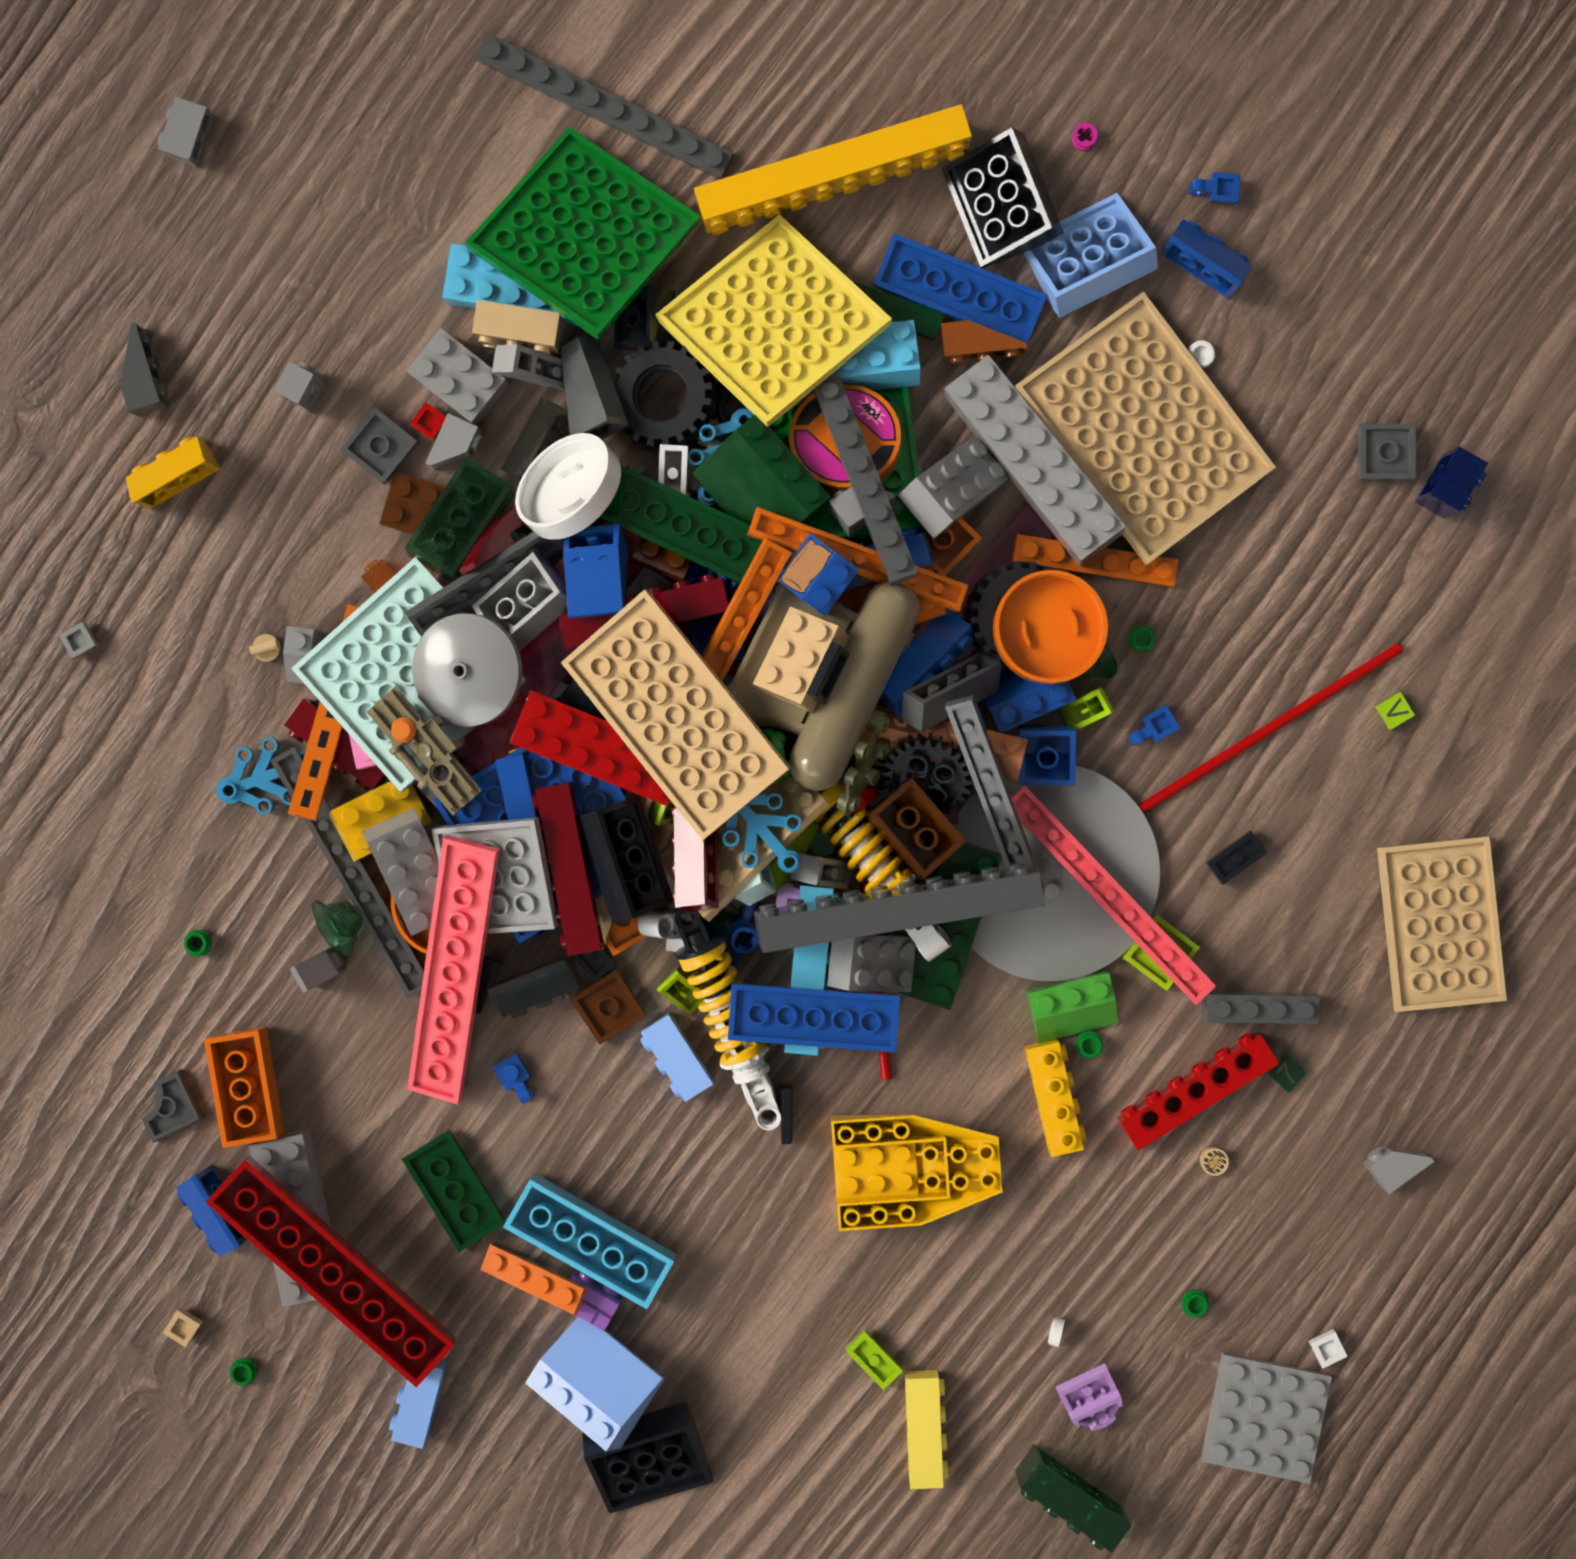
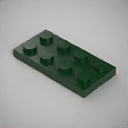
M450 1129L401 1159L458 1252L505 1224L506 1219Z

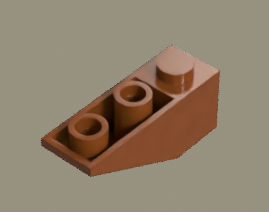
M970 320L941 323L940 326L943 362L950 361L951 365L966 363V359L977 358L979 362L987 355L992 360H994V356L1004 355L1005 359H1015L1021 357V353H1025L1028 348L1025 342Z

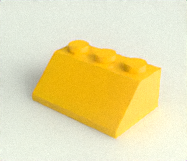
M194 436L185 438L179 443L180 446L178 448L159 453L155 457L156 460L148 465L141 464L132 470V474L126 477L132 502L152 509L219 471L221 468L206 441L199 437L194 438Z

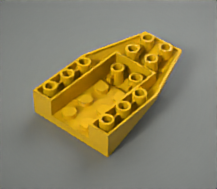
M914 1114L831 1116L839 1231L922 1226L1003 1192L999 1137L996 1135Z

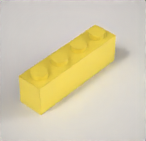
M937 1370L905 1371L910 1489L943 1488V1478H948L947 1461H942V1451H947L946 1433L941 1434V1423H946L945 1406H940V1396H945L944 1379H939Z

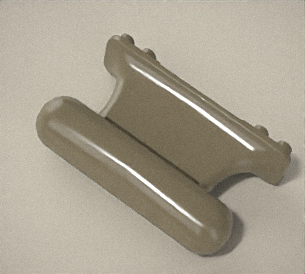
M792 552L789 558H792L795 553ZM778 580L776 581L778 583L775 589L776 593L732 683H729L727 689L758 727L776 728L799 735L790 753L789 766L791 767L790 773L795 781L804 788L821 791L834 787L842 778L855 747L860 741L919 617V599L914 591L903 583L890 586L889 581L876 584L867 594L858 613L836 601L824 616ZM790 607L838 625L850 636L844 647L849 653V658L825 705L817 703L813 713L765 694L753 684Z

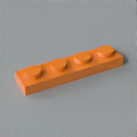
M495 1243L490 1244L480 1269L573 1315L578 1314L588 1289Z

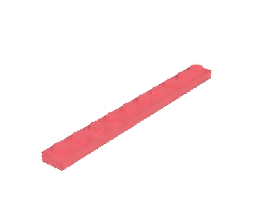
M1025 785L1011 797L1020 822L1195 1005L1216 987Z

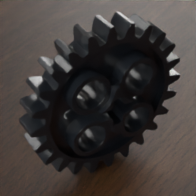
M918 733L916 741L910 736H907L905 744L898 741L896 748H891L884 764L883 775L886 776L884 785L890 786L888 794L910 778H913L919 787L922 788L931 758L935 756L937 760L925 794L940 811L943 809L947 814H950L952 806L959 809L960 803L967 801L968 794L971 793L973 780L964 756H961V748L954 750L952 748L953 740L947 744L943 743L944 738L942 735L937 741L933 740L932 733H929L927 739H923L922 735Z

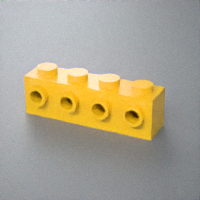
M1055 1039L1024 1046L1049 1154L1051 1157L1084 1150L1082 1142L1087 1141L1083 1125L1078 1126L1076 1115L1081 1113L1077 1098L1072 1099L1070 1088H1074V1081L1071 1071L1066 1072L1064 1062L1068 1061L1065 1045H1060L1059 1041Z

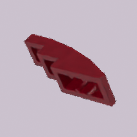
M516 504L498 517L474 544L459 570L462 575L515 543L510 533L526 524L519 517Z

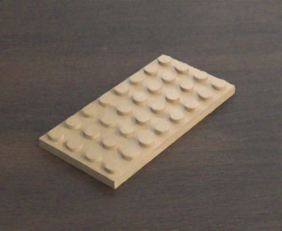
M644 589L561 662L702 840L710 836L791 769L648 589Z

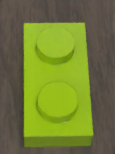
M865 1329L845 1347V1351L883 1390L903 1372V1368Z

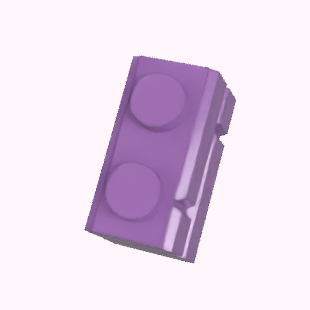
M574 1271L570 1279L588 1288L580 1310L575 1315L605 1331L622 1297L609 1287L596 1283L593 1278L586 1274Z

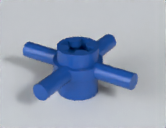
M744 903L741 917L731 919L726 926L718 924L719 930H716V923L705 921L710 934H724L727 944L731 947L730 956L732 961L730 965L736 969L741 953H749L759 944L756 926L751 921L756 903L750 906ZM740 931H743V932H747V933H748V935H746V934H741V935L739 936V939H740V940H736V938H737V936H738L737 933H739Z

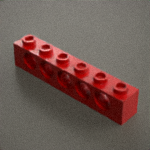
M1248 1032L1237 1039L1238 1043L1233 1047L1229 1048L1226 1046L1214 1053L1215 1058L1207 1063L1201 1061L1195 1064L1190 1069L1192 1072L1182 1077L1179 1075L1174 1077L1167 1083L1168 1087L1160 1092L1154 1090L1144 1097L1145 1101L1135 1106V1104L1124 1108L1117 1120L1134 1147L1139 1151L1277 1066L1279 1062L1262 1035L1257 1032L1254 1034ZM1247 1053L1249 1057L1248 1063L1241 1067L1238 1066V1056ZM1224 1068V1078L1220 1081H1215L1213 1078L1215 1070ZM1200 1082L1202 1084L1201 1092L1197 1095H1191V1085ZM1178 1097V1106L1172 1110L1167 1109L1166 1103L1168 1099ZM1149 1111L1155 1112L1156 1117L1152 1123H1143L1145 1113Z

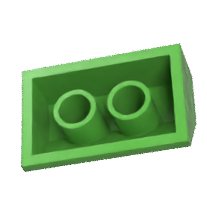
M1105 970L1080 978L1058 981L1025 990L1038 1043L1118 1024L1116 999L1110 975Z

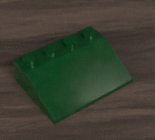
M753 415L738 427L692 472V476L725 514L751 525L757 507L806 525L827 508L830 501L829 494L770 427L767 428L756 415Z

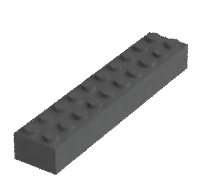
M1014 863L1008 865L1009 869L1006 870L990 867L981 869V874L970 875V872H959L953 874L954 878L943 880L942 876L927 878L926 883L915 884V881H905L898 883L899 888L888 889L887 885L872 887L871 892L861 894L860 890L843 892V897L832 898V895H821L815 897L814 902L804 903V899L788 901V906L777 908L776 904L762 905L759 907L760 911H754L759 946L763 953L1045 906L1040 872L1031 868V866H1025V863Z

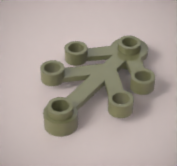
M874 709L866 726V730L872 732L868 743L862 740L857 743L854 750L855 768L850 767L844 777L846 788L841 792L837 801V808L842 810V814L847 816L858 810L861 803V797L859 796L867 785L875 786L880 778V771L872 768L878 758L884 760L890 750V745L879 741L876 745L880 732L884 734L890 725V718L887 717V714L877 709Z

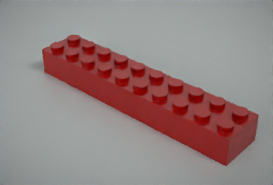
M250 1155L242 1161L205 1202L416 1388L454 1347L455 1336Z

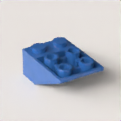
M620 524L587 527L577 534L564 538L563 556L569 619L617 614L624 608L629 543Z

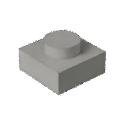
M80 622L59 634L72 659H77L99 646L86 622Z

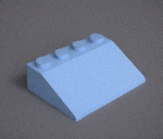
M1118 193L1060 221L1064 231L1063 234L1042 246L1024 252L1044 294H1047L1048 302L1059 318L1158 269L1155 245Z
M577 1317L540 1359L526 1384L605 1451L621 1449L665 1378L606 1330L603 1331Z

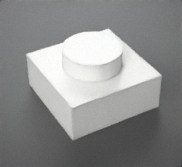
M1333 1329L1308 1341L1322 1368L1347 1357Z

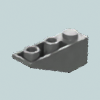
M133 323L130 328L120 387L128 412L139 416L168 407L166 398L169 395L164 382H160L159 362L156 356H152L151 336L147 329Z

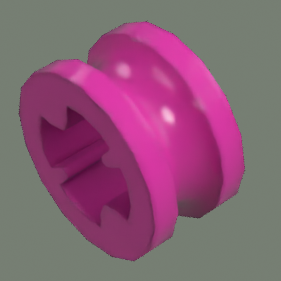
M1086 122L1077 125L1072 134V144L1080 151H1088L1093 148L1098 136L1097 129L1094 125ZM1081 132L1082 134H1085L1086 132H1089V140L1091 141L1089 142L1085 139L1083 142H1081L1079 140L1080 134L1078 133Z

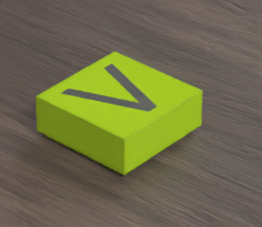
M1397 692L1375 706L1389 730L1415 716L1401 692Z

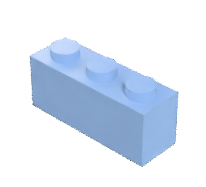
M671 1012L641 1031L643 1036L640 1038L641 1043L648 1052L653 1051L658 1060L655 1061V1064L661 1074H667L673 1082L670 1084V1087L677 1098L682 1097L686 1102L713 1085V1077Z
M441 1360L417 1388L408 1380L406 1381L405 1388H400L396 1403L400 1404L398 1414H393L389 1430L393 1431L391 1441L423 1449L429 1437L448 1361Z

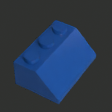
M1182 219L1160 252L1161 255L1227 299L1240 286L1252 266L1247 262L1248 259L1242 253L1230 251L1224 247L1225 244L1222 240L1215 236L1209 237L1202 232V228L1193 221L1187 222Z
M1011 669L1000 673L999 691L984 698L982 701L996 732L1003 733L1071 703L1076 698L1068 681L1051 685L1038 684L1025 680Z
M212 1165L177 1186L176 1189L178 1190L177 1195L180 1202L184 1206H188L193 1214L192 1220L197 1228L202 1229L207 1236L209 1248L213 1252H217L218 1256L221 1257L242 1245L247 1239L205 1203L223 1183Z

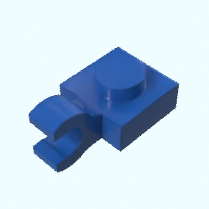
M1213 172L1210 175V180L1193 179V183L1189 184V195L1201 196L1208 194L1209 203L1236 205L1239 201L1240 174Z
M1163 705L1141 718L1144 727L1129 734L1127 737L1132 745H1137L1150 736L1155 743L1180 729L1167 705Z
M518 1053L493 1067L505 1090L508 1091L514 1087L522 1104L535 1097L525 1082L526 1079L531 1077V1074Z

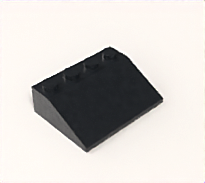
M1013 127L941 168L981 268L1042 246L1064 233L1025 134Z
M687 1402L642 1415L621 1449L605 1451L585 1433L582 1434L584 1460L609 1514L713 1482L697 1426Z

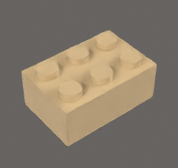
M477 300L472 334L480 344H483V348L495 351L496 345L518 344L551 356L561 357L560 347L564 343L566 323L561 314L557 312Z
M790 607L753 684L765 694L813 713L818 702L807 694L831 643L835 642L844 648L850 636L838 625Z

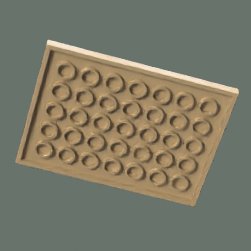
M1144 291L1014 386L1125 524L1126 528L1122 535L1145 565L1152 562L1276 468Z

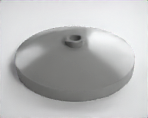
M454 614L437 621L423 634L414 652L412 675L418 696L435 716L439 715L443 721L449 724L468 727L477 726L495 720L512 705L517 697L522 681V661L515 641L499 623L478 614Z

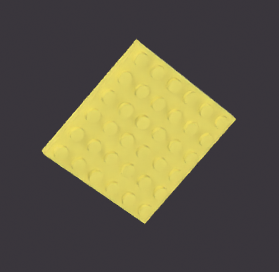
M780 214L656 313L659 323L684 345L767 428L892 325V318Z

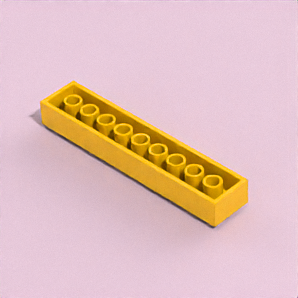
M960 104L695 187L696 201L706 234L713 233V235H719L729 230L728 227L738 224L739 227L748 226L755 222L754 219L763 216L766 219L774 218L781 214L783 210L789 208L793 211L806 207L807 203L811 201L825 202L832 199L834 194L844 192V194L854 193L860 189L859 186L869 183L870 186H876L884 183L886 178L896 175L897 178L910 175L912 170L920 167L923 170L931 169L937 166L939 161L946 159L955 161L965 155V153H968L972 135L963 106Z

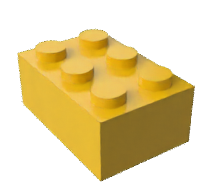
M391 781L328 813L354 862L372 853L363 835V830L412 808L415 809L423 827L432 822L413 785L409 786L404 792H400Z

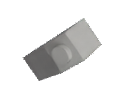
M518 344L496 345L492 373L514 380L565 391L562 360L560 358Z

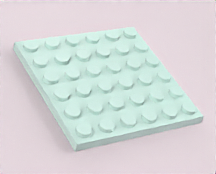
M416 557L291 668L400 792H404L416 779L396 755H391L389 749L393 743L367 711L396 686L426 722L435 717L421 701L414 685L412 675L413 656L422 636L419 635L408 619L405 611L444 587ZM462 610L457 614H465L466 612ZM523 676L520 687L527 681ZM444 721L439 727L450 740L459 739L461 741L476 726H457ZM407 744L404 747L421 769L426 772L428 768Z

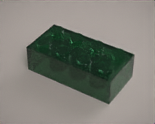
M465 457L406 544L405 549L408 556L412 559L416 557L425 567L451 583L460 578L462 574L459 570L471 548L485 530L503 514L515 496L513 485Z
M1035 1444L1032 1445L1015 1469L1021 1489L1020 1493L1026 1499L1033 1503L1036 1500L1044 1505L1043 1509L1053 1518L1059 1516L1064 1519L1068 1528L1076 1534L1084 1533L1089 1537L1090 1543L1097 1549L1103 1550L1105 1548L1113 1553L1130 1529L1131 1524L1122 1505Z

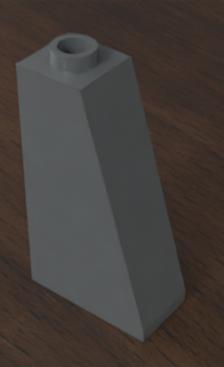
M579 336L572 338L570 342L561 346L570 435L588 433L602 440L628 426L627 418L599 343Z

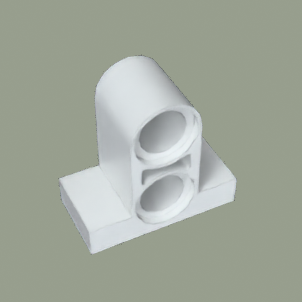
M675 902L669 904V911H651L641 915L638 921V929L642 935L667 939L666 951L673 952L684 946L675 923ZM684 910L680 913V917L685 921H690L695 917V914L692 911Z

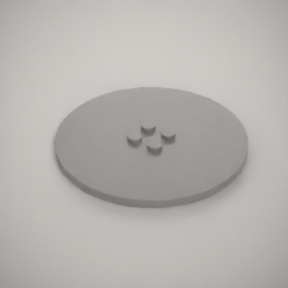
M1075 765V785H1025L1151 917L1160 884L1159 853L1152 829L1134 800L1108 778ZM1005 779L1011 797L1024 786L1019 785V780L1017 782ZM975 791L958 811V823L953 826L967 843L1000 853L978 793ZM1022 824L1045 886L1043 893L1045 906L982 916L971 948L995 967L1009 974L1036 981L1071 980L1094 973L1108 966L1132 946L1134 940ZM1002 857L998 870H1006Z

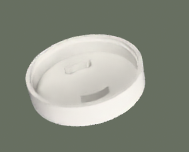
M574 434L553 443L535 458L519 483L515 501L519 517L537 535L546 539H562L584 530L606 510L617 492L621 478V465L618 457L599 437L593 434Z

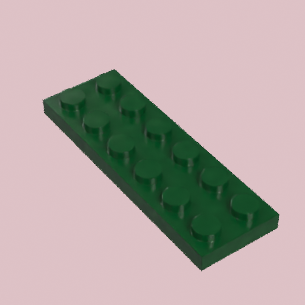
M621 465V478L617 492L606 510L598 517L611 524H620L622 529L739 584L762 543L761 540L747 535L750 528L749 524Z
M965 842L940 864L937 876H942L943 880L954 878L953 874L959 872H970V875L981 874V869L998 867L1001 854ZM981 917L938 924L949 936L952 946L930 962L922 956L916 947L911 992L898 993L951 1010Z

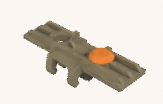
M396 686L367 711L393 743L389 749L391 755H396L418 781L419 784L417 786L420 790L428 786L453 816L482 791L480 786L453 755L455 751L460 750L464 745L459 739L453 741L448 738L439 727L444 723L439 715L426 722ZM407 744L428 768L427 774L406 751L404 747ZM442 765L446 766L449 770V776L445 781L439 778Z

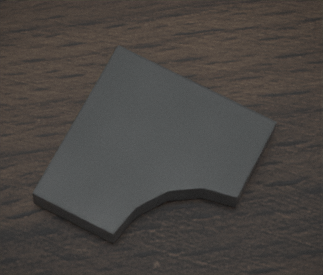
M180 1069L154 1082L156 1089L155 1104L151 1111L141 1119L154 1143L205 1117Z

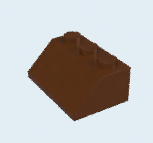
M910 778L893 790L865 814L868 820L918 878H926L966 842L913 778Z

